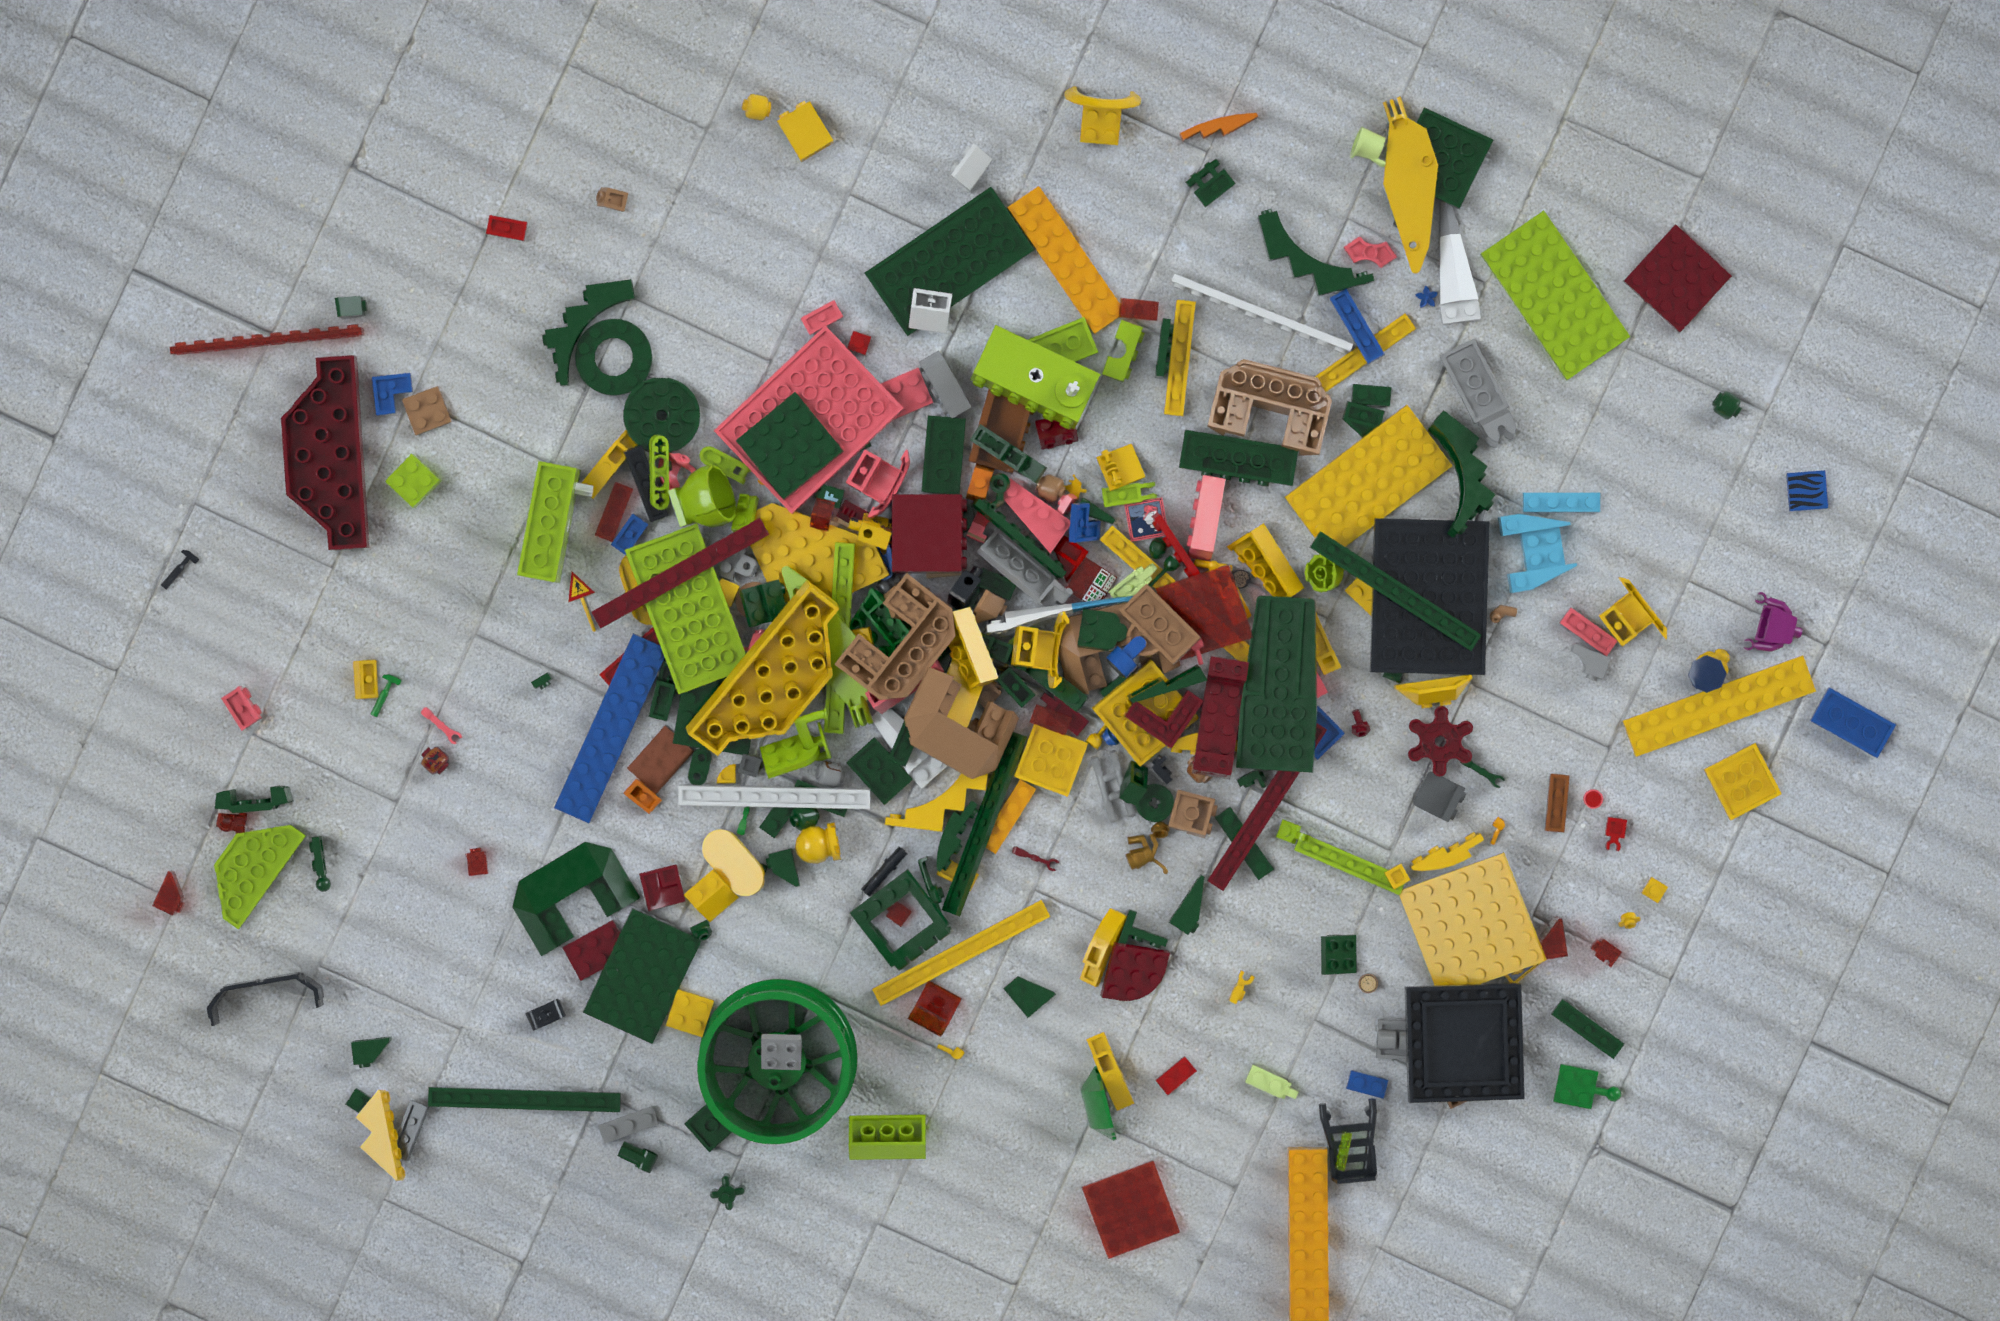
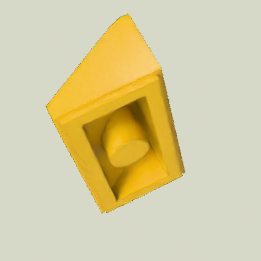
M376 660L353 661L355 699L378 698Z

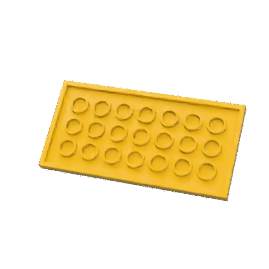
M1406 404L1284 496V498L1314 538L1321 531L1346 547L1374 526V518L1383 519L1451 468L1452 464Z

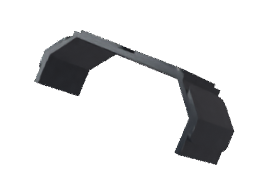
M300 972L267 977L263 980L255 979L227 984L220 989V992L215 995L207 1006L208 1018L211 1021V1026L220 1023L217 1006L228 990L296 979L313 991L316 1008L324 1005L323 986L309 976L305 977L304 973Z

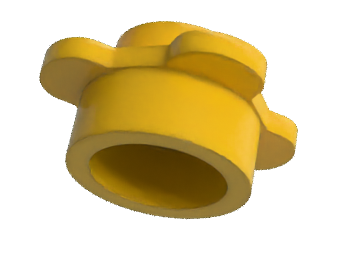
M1627 912L1621 915V922L1618 925L1619 927L1625 926L1626 929H1631L1636 926L1637 922L1641 921V918L1636 917L1634 912Z

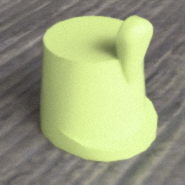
M1361 127L1354 140L1350 158L1353 159L1354 156L1370 159L1380 167H1385L1386 162L1378 159L1385 143V137Z

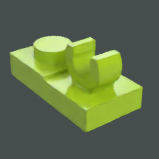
M739 495L736 517L733 519L731 527L733 532L754 521L759 502L757 496Z

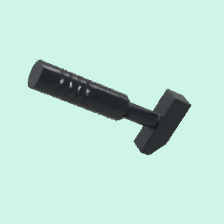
M189 550L181 551L186 558L174 568L161 584L166 590L184 570V566L189 560L195 564L200 560Z

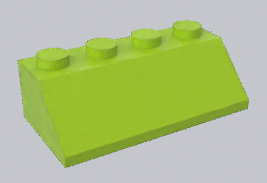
M849 1115V1160L926 1159V1115Z

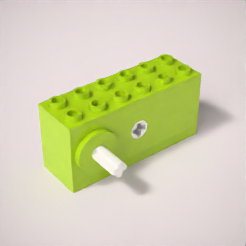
M995 325L970 380L973 381V385L979 388L986 387L990 389V393L1000 397L1003 395L1007 397V400L1015 405H1018V403L1024 405L1025 409L1032 413L1037 411L1043 414L1042 417L1049 421L1054 419L1060 422V426L1066 429H1075L1100 374Z

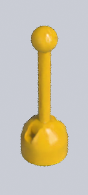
M1104 724L1098 733H1092L1085 741L1098 750L1102 744L1101 735L1107 726Z

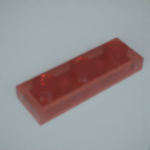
M615 482L595 536L610 542L614 541L634 490L633 488Z

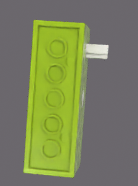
M538 461L517 572L518 576L560 583L576 495L592 497L593 485L579 483L580 469Z

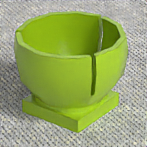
M713 464L702 466L692 472L682 487L668 490L680 527L696 523L710 528L719 527L730 523L736 517V501L733 489L727 476L719 467Z

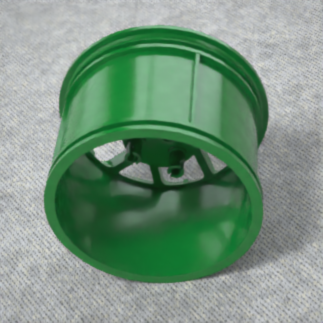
M770 979L744 986L728 996L708 1020L703 1037L701 1038L697 1061L700 1090L705 1103L714 1117L734 1134L746 1140L762 1144L777 1145L795 1142L808 1137L822 1128L844 1104L856 1077L858 1062L857 1044L846 1016L838 1005L823 992L805 983L788 979ZM770 999L788 1001L789 1028L784 1033L771 1032L768 1034L799 1035L823 1020L834 1034L840 1049L831 1054L810 1060L806 1058L802 1047L801 1070L762 1069L761 1038L763 1033L759 1030L754 1002ZM795 1003L808 1008L817 1016L796 1027ZM747 1005L753 1032L728 1026L725 1022L736 1010ZM725 1031L751 1039L752 1048L749 1052L748 1066L746 1068L716 1065L714 1063V1049L720 1032ZM840 1057L842 1058L841 1073L837 1085H833L814 1067L815 1065ZM716 1072L744 1075L729 1098H726L720 1089L715 1076ZM807 1072L811 1073L831 1092L830 1098L811 1115L804 1114L788 1092V1088L794 1085ZM750 1079H754L761 1086L776 1092L762 1121L752 1119L734 1107V1101ZM781 1097L785 1098L799 1117L798 1121L782 1124L771 1123L772 1116Z

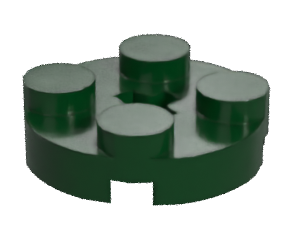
M1149 784L1136 809L1145 820L1160 822L1171 814L1174 798L1165 786ZM1153 797L1156 800H1160L1158 808L1149 805Z

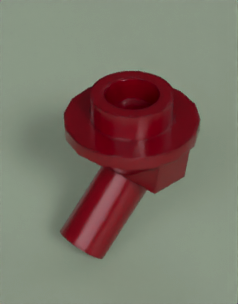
M1355 709L1352 711L1356 724L1352 725V734L1357 737H1364L1371 729L1367 721L1363 722L1359 709Z

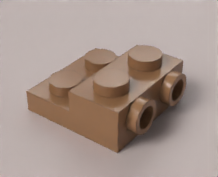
M1178 790L1168 828L1206 838V834H1211L1213 826L1210 823L1211 816L1215 817L1218 807L1214 805L1215 799Z

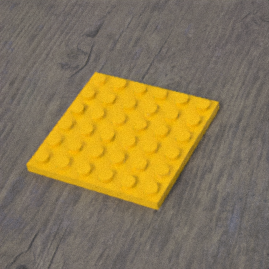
M1504 852L1403 888L1399 895L1434 985L1482 984L1547 960Z

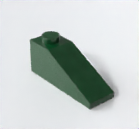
M1201 874L1168 921L1187 935L1190 932L1194 934L1199 926L1197 922L1200 915L1205 878Z

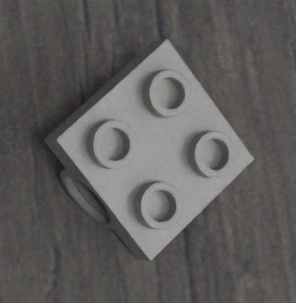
M1378 1019L1376 1058L1407 1060L1405 1021Z
M762 1034L761 1068L801 1070V1035Z

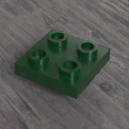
M1356 935L1321 936V974L1357 973Z

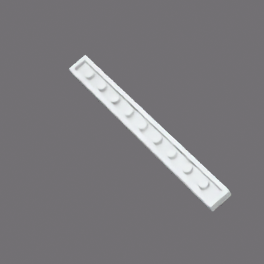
M1174 274L1171 283H1174L1173 287L1184 291L1186 288L1191 290V294L1202 298L1203 295L1209 297V301L1220 305L1222 302L1227 304V308L1238 312V309L1245 311V315L1250 318L1256 319V316L1263 318V322L1273 326L1275 323L1280 325V329L1286 332L1296 331L1299 333V337L1307 340L1311 337L1317 340V344L1327 347L1329 344L1334 346V350L1339 353L1345 354V352H1350L1352 349V343Z
M679 785L678 805L870 809L871 789Z

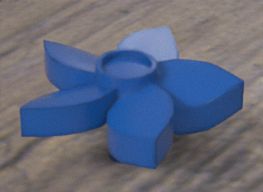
M1425 286L1423 293L1415 294L1417 298L1422 299L1420 308L1424 307L1427 303L1435 307V302L1432 298H1435L1438 292H1430L1429 288Z

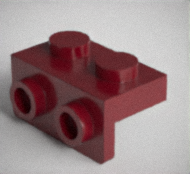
M1047 419L1035 421L1042 450L1052 449L1065 444L1070 445L1079 441L1076 427L1075 429H1066L1060 426V422L1054 419L1053 421Z

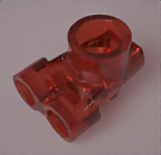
M218 813L216 827L223 832L235 831L236 834L245 833L248 813ZM224 819H228L230 822L226 823Z

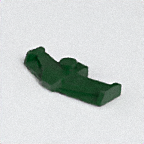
M928 857L918 859V864L928 895L942 913L939 903L943 902L944 892L941 886H937V883L932 884L925 863Z

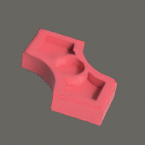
M1360 236L1343 247L1353 263L1369 260L1382 268L1397 257L1386 241L1381 244H1369Z

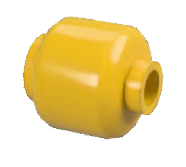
M750 94L747 99L743 100L742 111H745V115L749 119L763 121L770 115L771 102L768 101L766 96Z

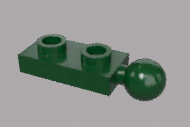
M322 836L312 837V841L309 842L310 852L314 853L312 869L318 876L316 888L321 892H326L331 887V881L326 877L327 870Z

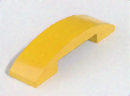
M1316 613V661L1323 675H1326L1341 668V665Z

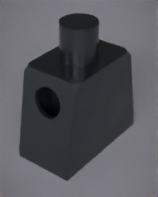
M973 566L970 572L964 570L949 591L947 603L957 610L967 608L980 588V577L983 574V570L977 566Z

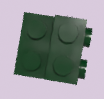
M779 580L739 590L749 627L773 622L788 603L783 597L785 587Z

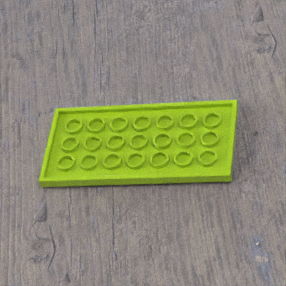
M1544 210L1480 254L1566 380L1630 338L1622 323Z
M696 523L626 549L625 553L637 585H640L705 549L706 546ZM714 567L707 569L645 604L678 694L727 677L745 656L744 647Z

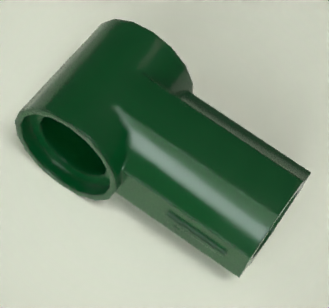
M627 1141L623 1142L617 1155L635 1164V1167L647 1173H651L658 1158L656 1153L645 1148L641 1149Z

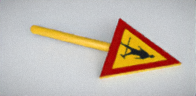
M571 572L568 603L577 599L581 600L591 629L595 632L594 623L584 600L585 596L595 592L574 572Z

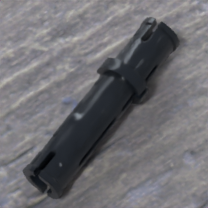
M898 846L893 854L884 860L883 865L861 890L870 897L887 876L898 868L897 865L908 853Z

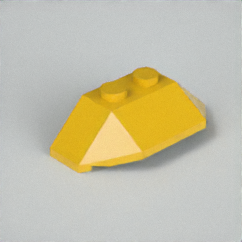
M1472 675L1394 685V688L1415 705H1421V708L1433 707L1432 703L1440 702V706L1452 704L1451 701L1456 700L1471 681Z

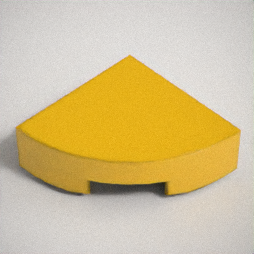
M736 764L725 767L719 773L717 783H736Z

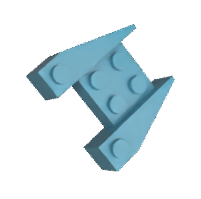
M1523 514L1498 517L1501 536L1520 533L1526 571L1507 574L1510 593L1532 590L1577 566V563L1565 565L1559 527L1571 525L1570 522Z

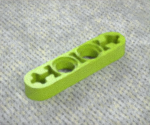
M657 434L652 436L649 442L650 503L654 508L663 510L669 505V443L664 436ZM658 439L663 442V445L659 446V451L664 452V454H654V452H658V447L655 446ZM659 457L663 458V466L656 468L655 460ZM657 477H663L664 484L661 487H656L655 485ZM655 490H664V493L660 492V497L664 499V502H661L660 505L656 503V500L659 499V493L655 492Z

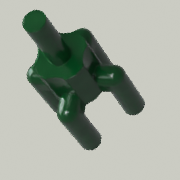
M725 1173L722 1177V1185L719 1189H712L710 1197L712 1199L718 1198L722 1204H725L727 1210H732L736 1196L743 1195L746 1187L744 1185L735 1187L730 1184V1174Z

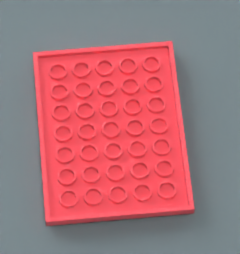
M825 325L726 418L714 432L785 508L793 514L898 416L904 408ZM796 392L844 452L786 500H783L736 440Z

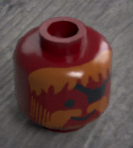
M428 747L421 754L423 757L421 765L432 775L437 773L440 775L449 766V756L439 747L432 749Z

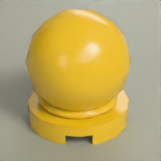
M835 822L827 823V828L825 829L819 826H810L801 831L796 839L795 849L803 861L819 864L826 861L829 856L833 857V861L841 860Z

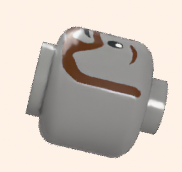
M824 761L817 766L815 778L818 779L819 784L835 788L844 781L845 772L842 771L841 764Z

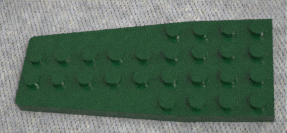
M1258 596L1247 660L1249 666L1240 706L1236 768L1313 773L1317 727L1316 603L1311 598Z

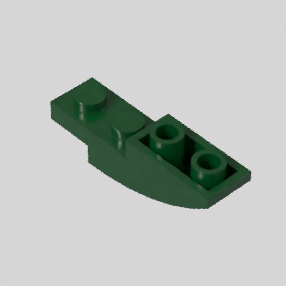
M972 800L961 816L953 812L946 824L937 853V870L939 872L942 869L946 871L952 862L949 860L952 854L957 855L963 847L960 844L962 840L956 837L958 833L962 835L967 828L965 823L968 818L973 819L978 812V809H976L978 804Z

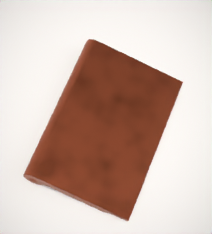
M664 726L627 767L631 773L655 794L661 790L694 752L689 746L672 744L674 733L667 726Z

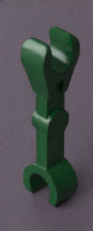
M1473 761L1461 763L1487 778L1496 788H1500V786L1495 784L1497 778L1505 781L1502 776L1489 773L1484 768L1473 763Z

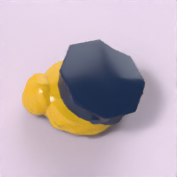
M1717 649L1715 652L1707 651L1694 660L1688 674L1692 686L1706 693L1722 687L1728 673L1727 663L1730 661L1728 652L1724 649Z

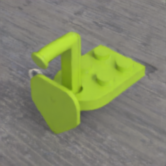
M825 708L798 717L795 720L798 735L760 747L768 779L806 767L814 761L832 758L821 723L817 722L820 736L817 737L811 735L807 723L819 719L826 720L827 711ZM824 747L825 751L820 752V748Z

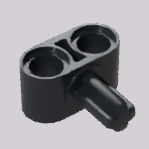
M555 999L525 1013L533 1031L566 1016L559 999Z

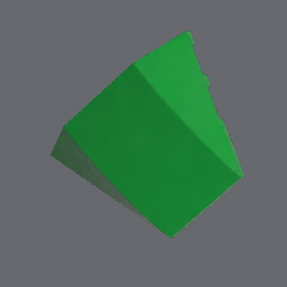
M871 587L868 595L852 618L850 629L870 627L874 646L889 657L912 627L906 621L892 618L888 607L883 604L885 601L883 594Z
M1095 1066L1081 1088L1089 1126L1114 1141L1117 1139L1101 1075L1097 1066Z

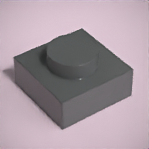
M743 754L738 773L757 777L762 759Z

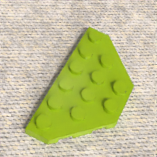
M292 825L237 833L214 864L224 920L238 930L242 927L305 839L306 835Z

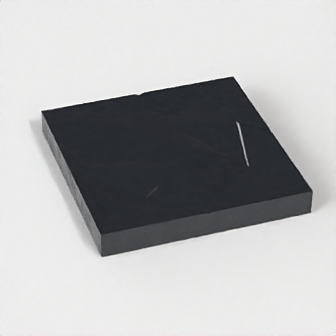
M1521 983L1404 986L1407 1093L1409 1103L1525 1099Z

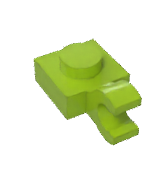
M1283 819L1276 835L1277 838L1295 844L1297 839L1308 843L1311 836L1300 832L1302 826Z

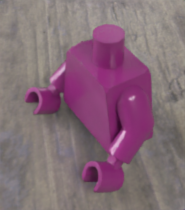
M1759 592L1758 595H1762L1764 600L1758 601L1755 599V602L1759 605L1764 603L1767 605H1763L1755 636L1757 642L1750 638L1745 639L1744 641H1751L1752 646L1750 648L1744 647V649L1751 650L1756 648L1760 651L1773 652L1783 648L1784 644H1791L1793 637L1800 638L1802 628L1796 626L1797 617L1792 615V611L1787 604L1772 597L1767 598L1765 593Z

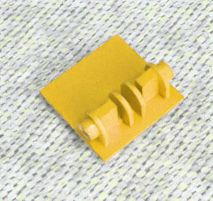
M1132 443L1111 452L1107 449L1101 452L1102 455L1096 457L1110 491L1146 477Z

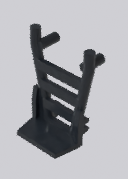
M1375 1098L1368 1099L1369 1106L1364 1108L1366 1115L1369 1117L1367 1123L1330 1126L1331 1114L1327 1110L1326 1103L1319 1104L1320 1120L1329 1146L1331 1180L1336 1184L1376 1181L1378 1177L1375 1145H1373L1377 1119ZM1367 1131L1366 1138L1351 1139L1349 1148L1365 1146V1153L1347 1156L1339 1155L1338 1149L1347 1148L1349 1139L1335 1141L1333 1134ZM1344 1161L1346 1163L1363 1162V1168L1344 1170L1342 1164H1344Z

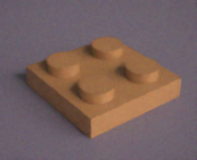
M439 386L402 399L416 436L452 422Z

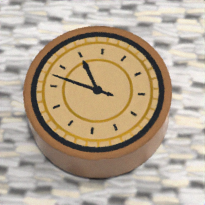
M1364 974L1360 977L1358 985L1363 992L1372 993L1377 989L1378 981L1372 974Z

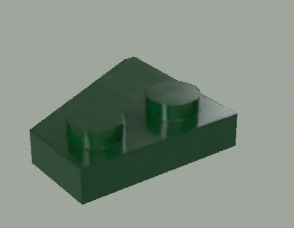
M1347 401L1342 420L1361 437H1364L1382 423L1385 411Z
M1019 976L1003 988L1027 1018L1056 995L1054 991Z

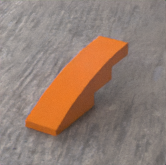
M1246 113L1216 118L1181 132L1179 136L1182 141H1185L1200 133L1202 138L1205 139L1220 130L1224 137L1257 119L1258 115L1257 113Z

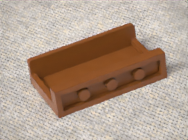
M988 389L979 425L981 424L1023 452L1026 442L1022 440L1024 433L1028 434L1031 423L1027 421L1029 414L1033 415L1034 413L1026 410L1025 406L1020 403L1015 405L1009 402L1008 398L1003 395L999 397L990 393V389ZM973 443L969 462L1013 474L1015 469Z

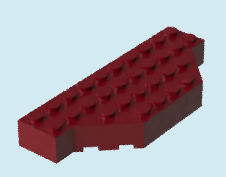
M357 356L317 357V377L281 417L286 495L327 530L328 550L370 548Z

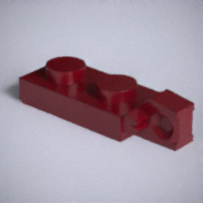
M1045 692L1040 697L1047 704L1045 709L1076 736L1090 722L1058 697L1054 696L1051 698Z

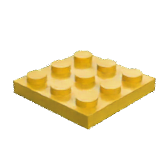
M1034 723L1014 777L1068 797L1088 743Z
M1756 743L1703 769L1729 820H1733L1782 794Z

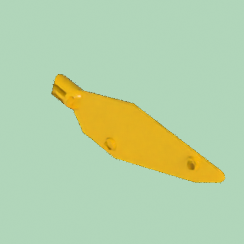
M1399 96L1397 101L1402 114L1398 113L1394 99H1390L1393 117L1387 102H1382L1389 121L1383 185L1411 271L1417 274L1421 270L1430 245L1438 163L1427 129L1407 117L1401 96ZM1415 242L1417 244L1416 247L1410 248L1411 243Z

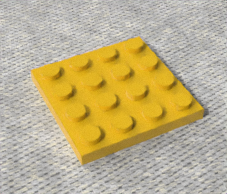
M1151 659L1092 707L1094 712L1140 767L1166 746L1124 717V714L1132 704L1127 695L1158 677H1161L1164 682L1168 681ZM1175 690L1138 702L1166 721L1182 696ZM1196 713L1185 729L1199 719Z

